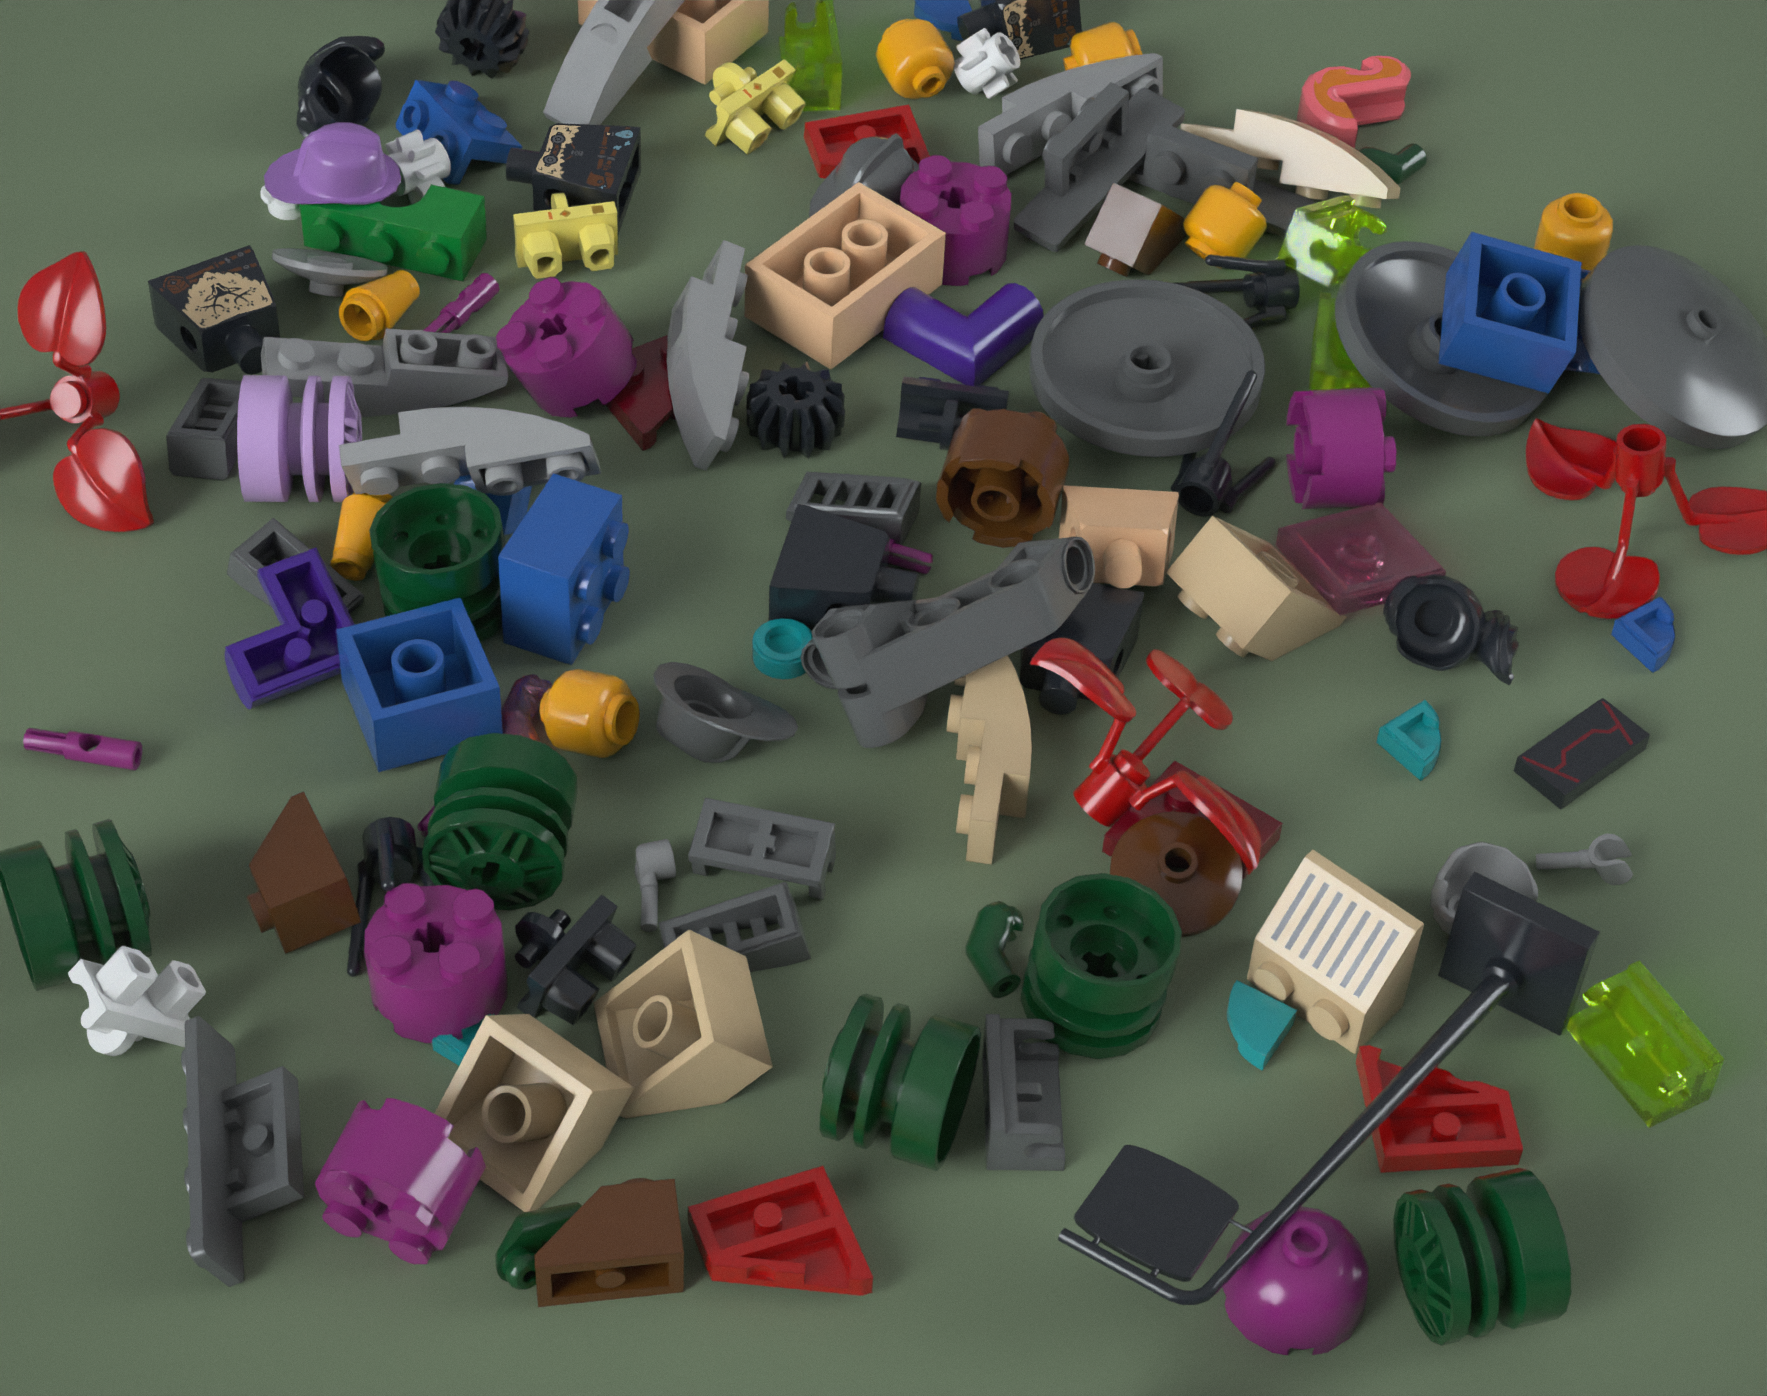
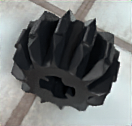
M448 0L436 23L435 33L440 38L438 49L453 55L452 65L463 64L468 67L471 76L478 70H481L492 79L498 72L509 73L512 67L517 65L520 56L528 44L530 31L526 28L525 24L527 14L513 10V0Z
M783 361L778 372L762 369L760 378L757 382L750 384L749 392L746 395V423L749 427L750 436L757 437L760 440L762 450L780 448L783 458L787 457L791 452H801L809 459L814 448L830 450L834 437L841 436L842 428L845 425V395L842 392V384L831 380L829 369L811 371L808 362H805L800 368H791Z

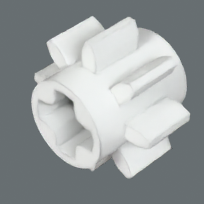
M983 28L956 46L962 56L954 61V71L961 85L969 93L976 95L984 90L986 97L991 99L1018 81L1012 71L1019 68L1020 57L1016 47L1006 35L996 33L990 37L987 29Z
M415 130L386 143L385 146L390 153L388 156L400 168L401 182L396 192L393 193L394 195L402 196L408 193L411 204H415L424 197L431 184L445 187L441 179L449 176L451 164L447 151L437 139L429 138L423 141L421 131Z

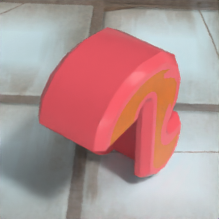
M1371 56L1362 60L1360 70L1340 66L1327 67L1308 76L1302 87L1297 121L1326 132L1355 148L1358 126L1400 119L1405 109L1404 98L1411 78L1410 69L1397 58Z

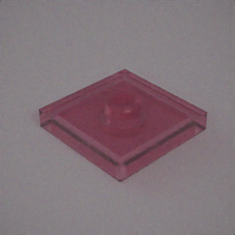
M1381 502L1278 528L1276 546L1339 616L1385 604L1390 591L1406 576L1414 575L1418 578L1430 574L1446 575V570Z

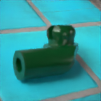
M1414 143L1408 144L1395 154L1374 147H1364L1358 150L1379 166L1397 185L1423 168L1427 162L1425 151L1421 146Z
M1001 901L987 904L978 911L965 946L968 959L994 998H1002L1011 994L1018 988L1021 981L1006 957L1004 949L1007 942H1012L1017 938L1013 930L1023 931V916L1016 907L1006 905Z
M578 1202L519 1214L495 1253V1264L499 1277L518 1290H527L536 1285L534 1255L582 1205Z

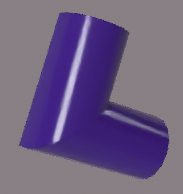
M1016 283L1004 285L968 316L961 314L919 289L910 287L904 290L890 307L885 319L883 338L962 384L977 386L1032 341L1035 330L1044 317V312L1035 295L1024 286Z
M317 548L258 569V580L279 620L280 626L225 647V662L230 679L241 702L249 710L341 674L336 629L355 624Z

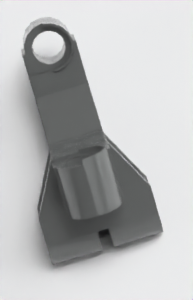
M1082 537L1022 542L1015 546L996 570L937 598L844 606L842 608L830 609L812 630L813 638L802 649V666L808 676L817 684L825 688L838 689V697L859 745L865 748H875L892 743L907 733L923 714L929 692L1055 632L1088 593L1094 581L1095 560L1092 549Z

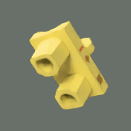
M785 59L758 77L752 67L742 69L737 64L731 62L719 66L713 72L712 79L715 89L709 93L711 101L717 105L718 119L715 125L707 129L705 136L715 146L729 138L748 155L762 145L772 129L760 117L765 113L780 129L785 130L799 119L806 105L798 93L789 85L796 69Z
M563 192L554 193L551 195L552 209L513 214L518 268L529 267L536 279L556 276L562 271V262L583 259L584 266L591 271L612 269L614 266V255H618V220L614 201L568 207L565 194Z

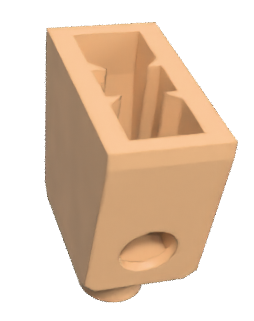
M1063 485L1059 538L1082 537L1088 542L1095 560L1093 583L1111 584L1117 588H1129L1134 585H1163L1173 554L1179 494L1178 492Z

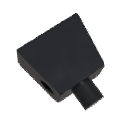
M797 504L769 585L768 621L781 618L793 619L805 624L812 631L830 609L842 608L844 606L916 600L920 574L888 567L890 537L885 531L807 505Z
M1092 583L1088 593L1055 632L1021 649L1019 681L1025 688L1041 691L1039 702L1045 710L1058 715L1069 714L1075 710L1078 698L1090 699L1057 673L1037 665H1030L1037 651L1052 639H1072L1090 650L1119 678L1138 639L1144 592Z

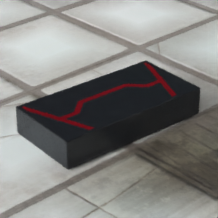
M1601 698L1519 755L1514 772L1561 810L1643 752L1647 747L1650 734L1607 700Z

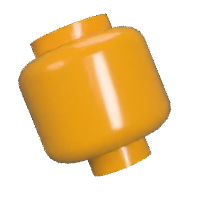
M903 19L893 23L882 35L876 52L879 68L892 89L902 98L908 99L927 98L939 93L951 77L955 65L952 51L938 29L929 21L921 19Z
M1108 22L1075 34L1070 43L1072 55L1063 58V64L1066 71L1100 61L1142 55V51L1133 29L1125 31L1120 24Z
M1234 182L1230 189L1221 185L1207 187L1183 222L1184 230L1189 237L1185 245L1204 260L1210 254L1247 258L1267 228L1264 215L1257 209L1262 199L1238 182Z
M1572 193L1550 202L1543 210L1534 249L1582 262L1581 269L1592 270L1607 255L1613 233V219L1609 211L1596 198L1590 195Z
M582 669L565 671L554 681L552 687L543 694L539 709L541 721L544 723L546 734L553 746L566 752L597 758L612 756L624 745H627L637 731L640 717L639 704L624 680L614 675Z

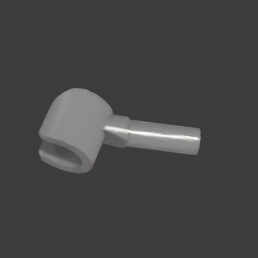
M1603 834L1593 840L1589 849L1579 850L1578 852L1536 854L1537 870L1579 867L1580 869L1595 868L1605 883L1610 885L1626 883L1633 875L1625 861L1616 859L1630 857L1632 853L1626 843L1615 834Z
M668 839L643 843L636 848L635 876L638 884H640L641 929L646 932L657 930V881L676 876L674 855Z

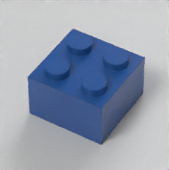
M1471 232L1446 273L1438 364L1549 394L1576 354L1582 262Z
M553 473L498 556L503 643L572 665L585 643L591 645L595 642L602 627L605 611L612 601L617 603L622 599L629 582L630 571L628 567L624 566L623 550L627 543L629 526L623 522L622 495Z
M461 598L336 629L342 683L378 772L445 755L450 748L469 737L489 733L503 734L500 687Z

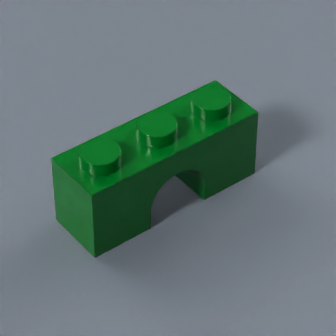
M432 184L420 201L405 207H389L382 205L381 201L367 205L341 203L300 204L303 240L306 247L361 257L386 265L464 282L487 240L485 197Z

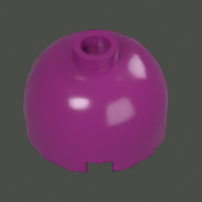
M1301 1206L1223 1286L1226 1296L1224 1305L1229 1319L1246 1339L1272 1353L1288 1355L1290 1348L1300 1350L1314 1348L1312 1355L1328 1353L1351 1337L1363 1317L1367 1302L1369 1267L1360 1243L1340 1220L1319 1209ZM1272 1210L1262 1214L1245 1226L1255 1230ZM1244 1230L1240 1232L1230 1248L1226 1260L1246 1240L1250 1233Z

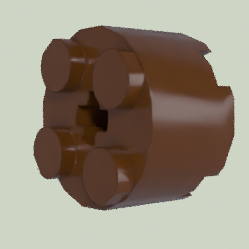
M972 409L963 416L960 426L953 435L937 482L936 502L943 517L950 523L954 516L962 525L974 530L972 540L1001 548L1015 547L1018 543L1032 541L1034 534L1044 530L1046 527L1049 529L1056 515L1069 466V455L1063 440L1056 434L1057 426L1055 421L1042 412L1034 411L1026 414L1006 409L989 411Z

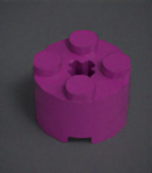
M933 155L922 159L919 163V170L910 174L901 186L900 206L946 233L942 285H968L969 276L982 274L989 270L991 276L996 274L1006 261L1011 212V192L1007 187V176L1000 168L995 166L980 167L967 162H952L940 155Z
M549 277L536 283L529 292V299L513 313L508 324L503 326L496 335L497 347L502 352L507 365L536 404L552 416L576 417L578 415L573 408L585 406L599 398L603 405L607 404L628 384L637 366V359L632 354L634 339L603 293L587 282L567 281L561 283L557 278Z
M1382 388L1295 391L1289 403L1286 426H1298L1294 435V454H1286L1293 500L1295 503H1303L1302 509L1360 507L1384 504V473L1395 471L1396 444L1393 436H1384L1382 423L1386 417V395Z
M402 883L388 891L384 897L385 904L375 912L365 930L364 952L373 1006L376 1011L379 1009L381 1015L393 1023L394 1032L401 1037L423 1043H432V1039L438 1035L452 1034L453 1037L462 1039V1029L479 1023L488 1014L498 1015L508 997V981L502 923L494 910V901L482 890H465L449 885L418 886L412 883Z
M386 1098L382 1108L376 1110L371 1109L365 1100L359 1101L315 1182L320 1198L327 1205L322 1215L323 1221L336 1232L348 1237L358 1238L364 1232L389 1241V1249L400 1259L414 1265L427 1264L432 1253L442 1250L446 1245L486 1168L482 1153L477 1147H474L466 1154L458 1145L448 1139L454 1125L420 1106L395 1098Z

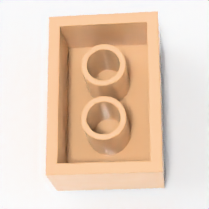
M578 0V24H584L598 0ZM685 0L647 47L649 54L653 60L705 85L713 78V72L719 66L727 62L732 63L768 33L769 0Z
M858 182L745 264V274L748 275L745 286L744 317L832 370L884 330L888 311L895 299L904 290L915 287L929 295L942 285L946 233Z

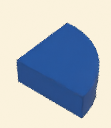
M915 0L914 16L916 19L929 21L936 28L951 32V39L964 41L958 28L957 17L972 11L968 0Z
M1660 596L1616 619L1611 635L1646 668L1654 673L1666 663L1674 645L1673 611Z

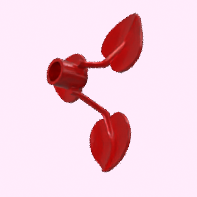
M85 251L74 252L33 275L24 285L17 307L18 322L27 343L36 351L53 352L54 365L72 375L62 377L56 382L51 391L50 399L1 408L0 420L53 410L56 415L66 422H83L67 441V447L72 455L60 460L53 472L54 487L60 503L74 519L91 528L110 532L138 530L154 524L147 500L145 473L139 454L130 440L119 431L107 428L93 429L94 427L102 426L104 424L103 418L112 415L119 405L120 393L117 383L109 374L103 371H92L89 365L97 358L103 348L106 337V315L98 277L88 254Z
M1535 418L1527 438V472L1534 486L1541 492L1558 499L1581 500L1591 495L1597 486L1601 489H1610L1614 481H1616L1625 493L1615 553L1601 547L1580 548L1566 554L1556 568L1555 586L1559 595L1576 611L1580 613L1585 612L1592 617L1620 618L1653 601L1657 595L1660 584V573L1657 564L1645 557L1626 556L1629 548L1636 497H1646L1653 494L1657 487L1662 484L1665 477L1685 523L1690 526H1699V539L1703 544L1711 549L1727 554L1749 555L1767 549V491L1742 487H1711L1693 494L1688 502L1675 472L1676 459L1665 457L1666 435L1661 429L1649 424H1633L1623 428L1618 433L1617 442L1596 433L1561 428Z
M1056 638L1045 643L1033 656L1030 665H1037L1057 673L1115 718L1099 754L1089 764L1093 771L1073 791V795L1081 808L1098 823L1106 827H1112L1131 806L1140 811L1150 800L1178 787L1225 836L1241 857L1247 868L1248 875H1250L1259 864L1261 834L1252 817L1225 791L1208 778L1199 776L1196 779L1186 771H1179L1148 788L1145 784V781L1151 774L1142 761L1189 707L1210 727L1216 730H1225L1233 721L1232 712L1226 703L1208 686L1197 682L1193 673L1182 663L1165 652L1154 649L1147 655L1146 662L1155 677L1173 694L1179 697L1180 700L1133 754L1128 750L1122 749L1117 755H1114L1112 753L1126 723L1136 716L1134 706L1124 695L1125 689L1122 682L1098 657L1082 644L1068 638Z

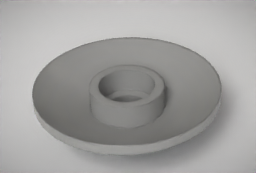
M281 248L272 251V260L290 272L309 279V292L319 295L341 297L344 293V285L369 282L387 275L388 267L386 265L361 257L295 248Z

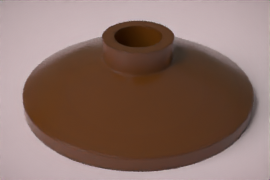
M1175 811L1162 812L1138 821L1122 835L1111 857L1110 874L1131 878L1153 889L1174 910L1182 930L1181 937L1205 932L1219 924L1231 912L1241 890L1242 864L1238 853L1211 821L1195 814ZM1171 857H1180L1185 859L1190 867L1184 872H1173L1166 866L1165 862Z

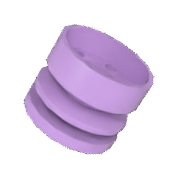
M244 375L240 386L237 420L238 468L244 502H288L294 475H303L304 487L309 502L322 501L325 475L330 476L331 493L334 502H343L347 496L352 495L354 491L341 467L339 449L341 444L362 441L361 413L354 397L352 378L350 376H333L329 403H325L321 377L308 376L302 403H293L287 376Z

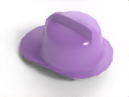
M335 122L311 132L302 141L300 149L284 154L273 162L264 175L265 189L271 196L285 203L367 205L382 201L395 193L401 182L398 165L391 157L383 153L378 134L359 124Z

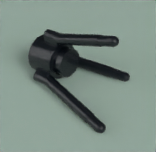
M1210 254L1205 258V263L1209 266L1253 273L1246 274L1244 279L1174 283L1202 293L1243 291L1246 305L1249 308L1256 307L1260 311V313L1243 319L1251 329L1266 323L1284 322L1286 320L1285 310L1296 308L1300 297L1297 272L1294 266L1286 264L1284 259L1263 261Z
M1250 370L1246 373L1207 454L1196 458L1197 452L1184 454L1182 457L1179 474L1171 486V491L1178 492V503L1186 511L1202 517L1212 516L1217 513L1218 509L1225 513H1231L1238 499L1261 480L1276 464L1275 458L1267 457L1232 486V469L1229 463L1220 457L1257 379L1255 371Z
M380 818L370 823L362 835L364 859L357 864L359 883L355 903L361 923L353 925L347 963V973L351 977L359 975L365 947V930L368 926L374 883L380 884L385 891H391L394 887L409 882L413 873L419 874L424 886H435L424 870L423 848L417 847L414 828L409 822L401 818Z

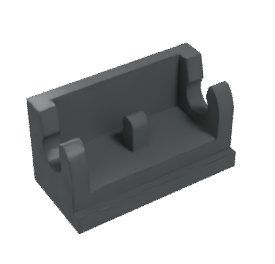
M705 798L689 851V862H692L694 874L708 876L710 866L793 882L807 885L809 897L823 900L826 890V873L832 872L836 859L835 823Z
M986 1014L982 1045V1078L987 1170L1064 1171L1065 1148L1063 1144L1059 1080L1058 1044L1046 1042H1023V1040L1029 1038L1041 1040L1054 1038V1025L1049 1021L1026 1018H1000V1014Z

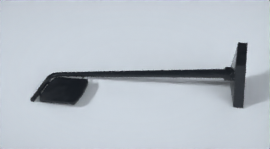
M1474 871L1462 890L1438 976L1472 993L1255 1230L1233 1220L1239 1209V1204L1237 1200L1220 1187L1166 1157L1141 1147L1124 1145L1074 1215L1076 1224L1094 1238L1092 1242L1066 1228H1063L1058 1241L1168 1301L1180 1305H1198L1209 1301L1497 1005L1560 1036L1572 1017L1600 932ZM1229 1223L1250 1233L1246 1240L1201 1288L1193 1291L1181 1290L1157 1278L1158 1274H1162L1182 1282L1191 1281ZM1101 1242L1105 1246L1118 1252L1124 1257L1152 1271L1149 1274L1148 1272L1136 1267L1135 1265L1125 1261L1124 1259L1101 1248L1100 1246H1098L1099 1243Z

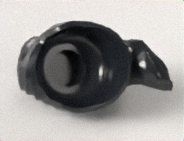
M370 36L339 37L324 45L310 56L301 71L298 81L299 109L297 111L296 125L300 134L306 138L311 132L335 122H351L363 126L370 119L371 113L382 92V81L377 66L374 63L385 52V46L382 41Z
M1434 574L1418 578L1414 575L1406 576L1390 591L1385 601L1383 614L1391 634L1397 636V650L1403 657L1416 665L1436 671H1445L1459 667L1471 657L1476 661L1484 663L1501 682L1507 685L1512 683L1514 679L1512 659L1519 648V642L1516 639L1518 627L1510 624V617L1504 615L1503 611L1491 610L1484 612L1482 604L1474 592L1460 581L1448 576Z

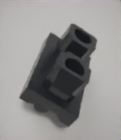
M904 376L901 385L896 437L940 443V450L948 451L953 435L960 426L963 416L972 409H983L986 411L1007 410L1009 391L999 390L998 387L970 386L942 382L940 379Z
M601 894L566 934L564 930L571 923V919L561 909H556L549 918L537 912H527L515 925L516 936L522 945L521 949L515 954V960L526 969H530L537 960L541 962L527 978L526 982L530 990L517 1005L520 1011L524 1014H530L535 1018L543 1008H546L552 1014L572 1025H575L595 1001L599 988L576 972L578 968L585 962L608 980H615L629 964L637 947L622 930L611 923L617 910V905Z

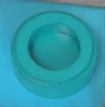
M774 619L762 624L755 631L752 640V659L754 665L761 673L775 679H793L805 674L806 671L801 662L802 649L813 638L812 631L805 624L793 619Z

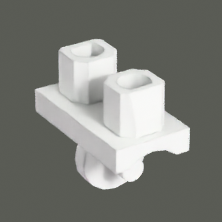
M121 946L104 965L80 959L68 972L72 983L81 985L88 995L89 1008L81 1016V1025L87 1029L89 1044L96 1052L110 1056L123 1054L130 1049L134 1041H140L143 1037L185 1047V1021L190 1019L188 1012L206 993L195 970L189 964L172 960L158 975L148 957L139 950Z

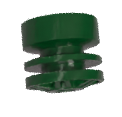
M446 483L414 487L389 500L376 513L369 530L385 617L461 598L479 641L481 642L493 636L502 627L498 556L505 547V539L499 508L482 492L465 485Z
M489 733L469 737L450 748L440 764L434 793V811L429 818L428 835L425 838L422 851L424 870L435 886L449 885L465 890H482L494 901L495 910L510 911L533 907L553 896L563 881L564 858L568 851V831L572 827L577 799V775L566 758L544 743L513 734Z
M110 819L92 824L97 854L90 857L78 830L66 831L65 851L67 863L54 867L47 850L39 840L0 851L1 888L24 963L36 991L71 981L68 972L80 960L79 945L91 942L99 959L105 964L116 952L113 938L115 934H122L126 947L139 950L146 957L152 956L149 937L150 908L143 881L132 852L122 842Z
M1106 873L1076 876L1052 890L1040 908L1034 932L1033 946L1029 953L1020 997L1027 1019H1042L1053 1023L1055 1037L1045 1039V1041L1058 1044L1060 1049L1069 1054L1094 1059L1124 1056L1148 1041L1159 1024L1162 1007L1166 1001L1167 987L1172 981L1180 954L1182 930L1174 910L1153 889L1131 878Z
M864 993L859 996L851 1009L844 1027L835 1039L828 1058L822 1084L823 1100L820 1110V1133L823 1137L840 1141L846 1136L854 1122V1144L856 1147L867 1149L877 1138L884 1123L888 1122L892 1124L890 1152L893 1158L938 1171L943 1166L950 1152L968 1101L980 1049V1027L935 1014L930 1017L917 1041L909 1040L911 1028L909 1006L900 1003L894 1005L883 1024L884 1003L882 998Z
M1515 1168L1475 1177L1467 1185L1466 1193L1460 1186L1447 1183L1438 1185L1432 1192L1423 1189L1406 1192L1397 1200L1393 1217V1232L1399 1275L1418 1325L1430 1341L1443 1346L1459 1342L1467 1334L1475 1338L1486 1336L1495 1328L1497 1319L1502 1325L1517 1329L1556 1320L1567 1312L1571 1297V1265L1566 1237L1557 1210L1545 1186L1532 1171Z

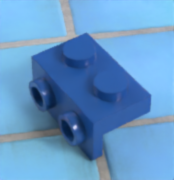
M415 80L396 121V129L402 135L420 130L423 141L435 138L444 146L451 164L449 176L443 178L446 183L459 185L471 159L506 164L510 149L522 148V145L506 130V122L496 114L489 112L478 100V93L470 86L459 81H449L447 85Z

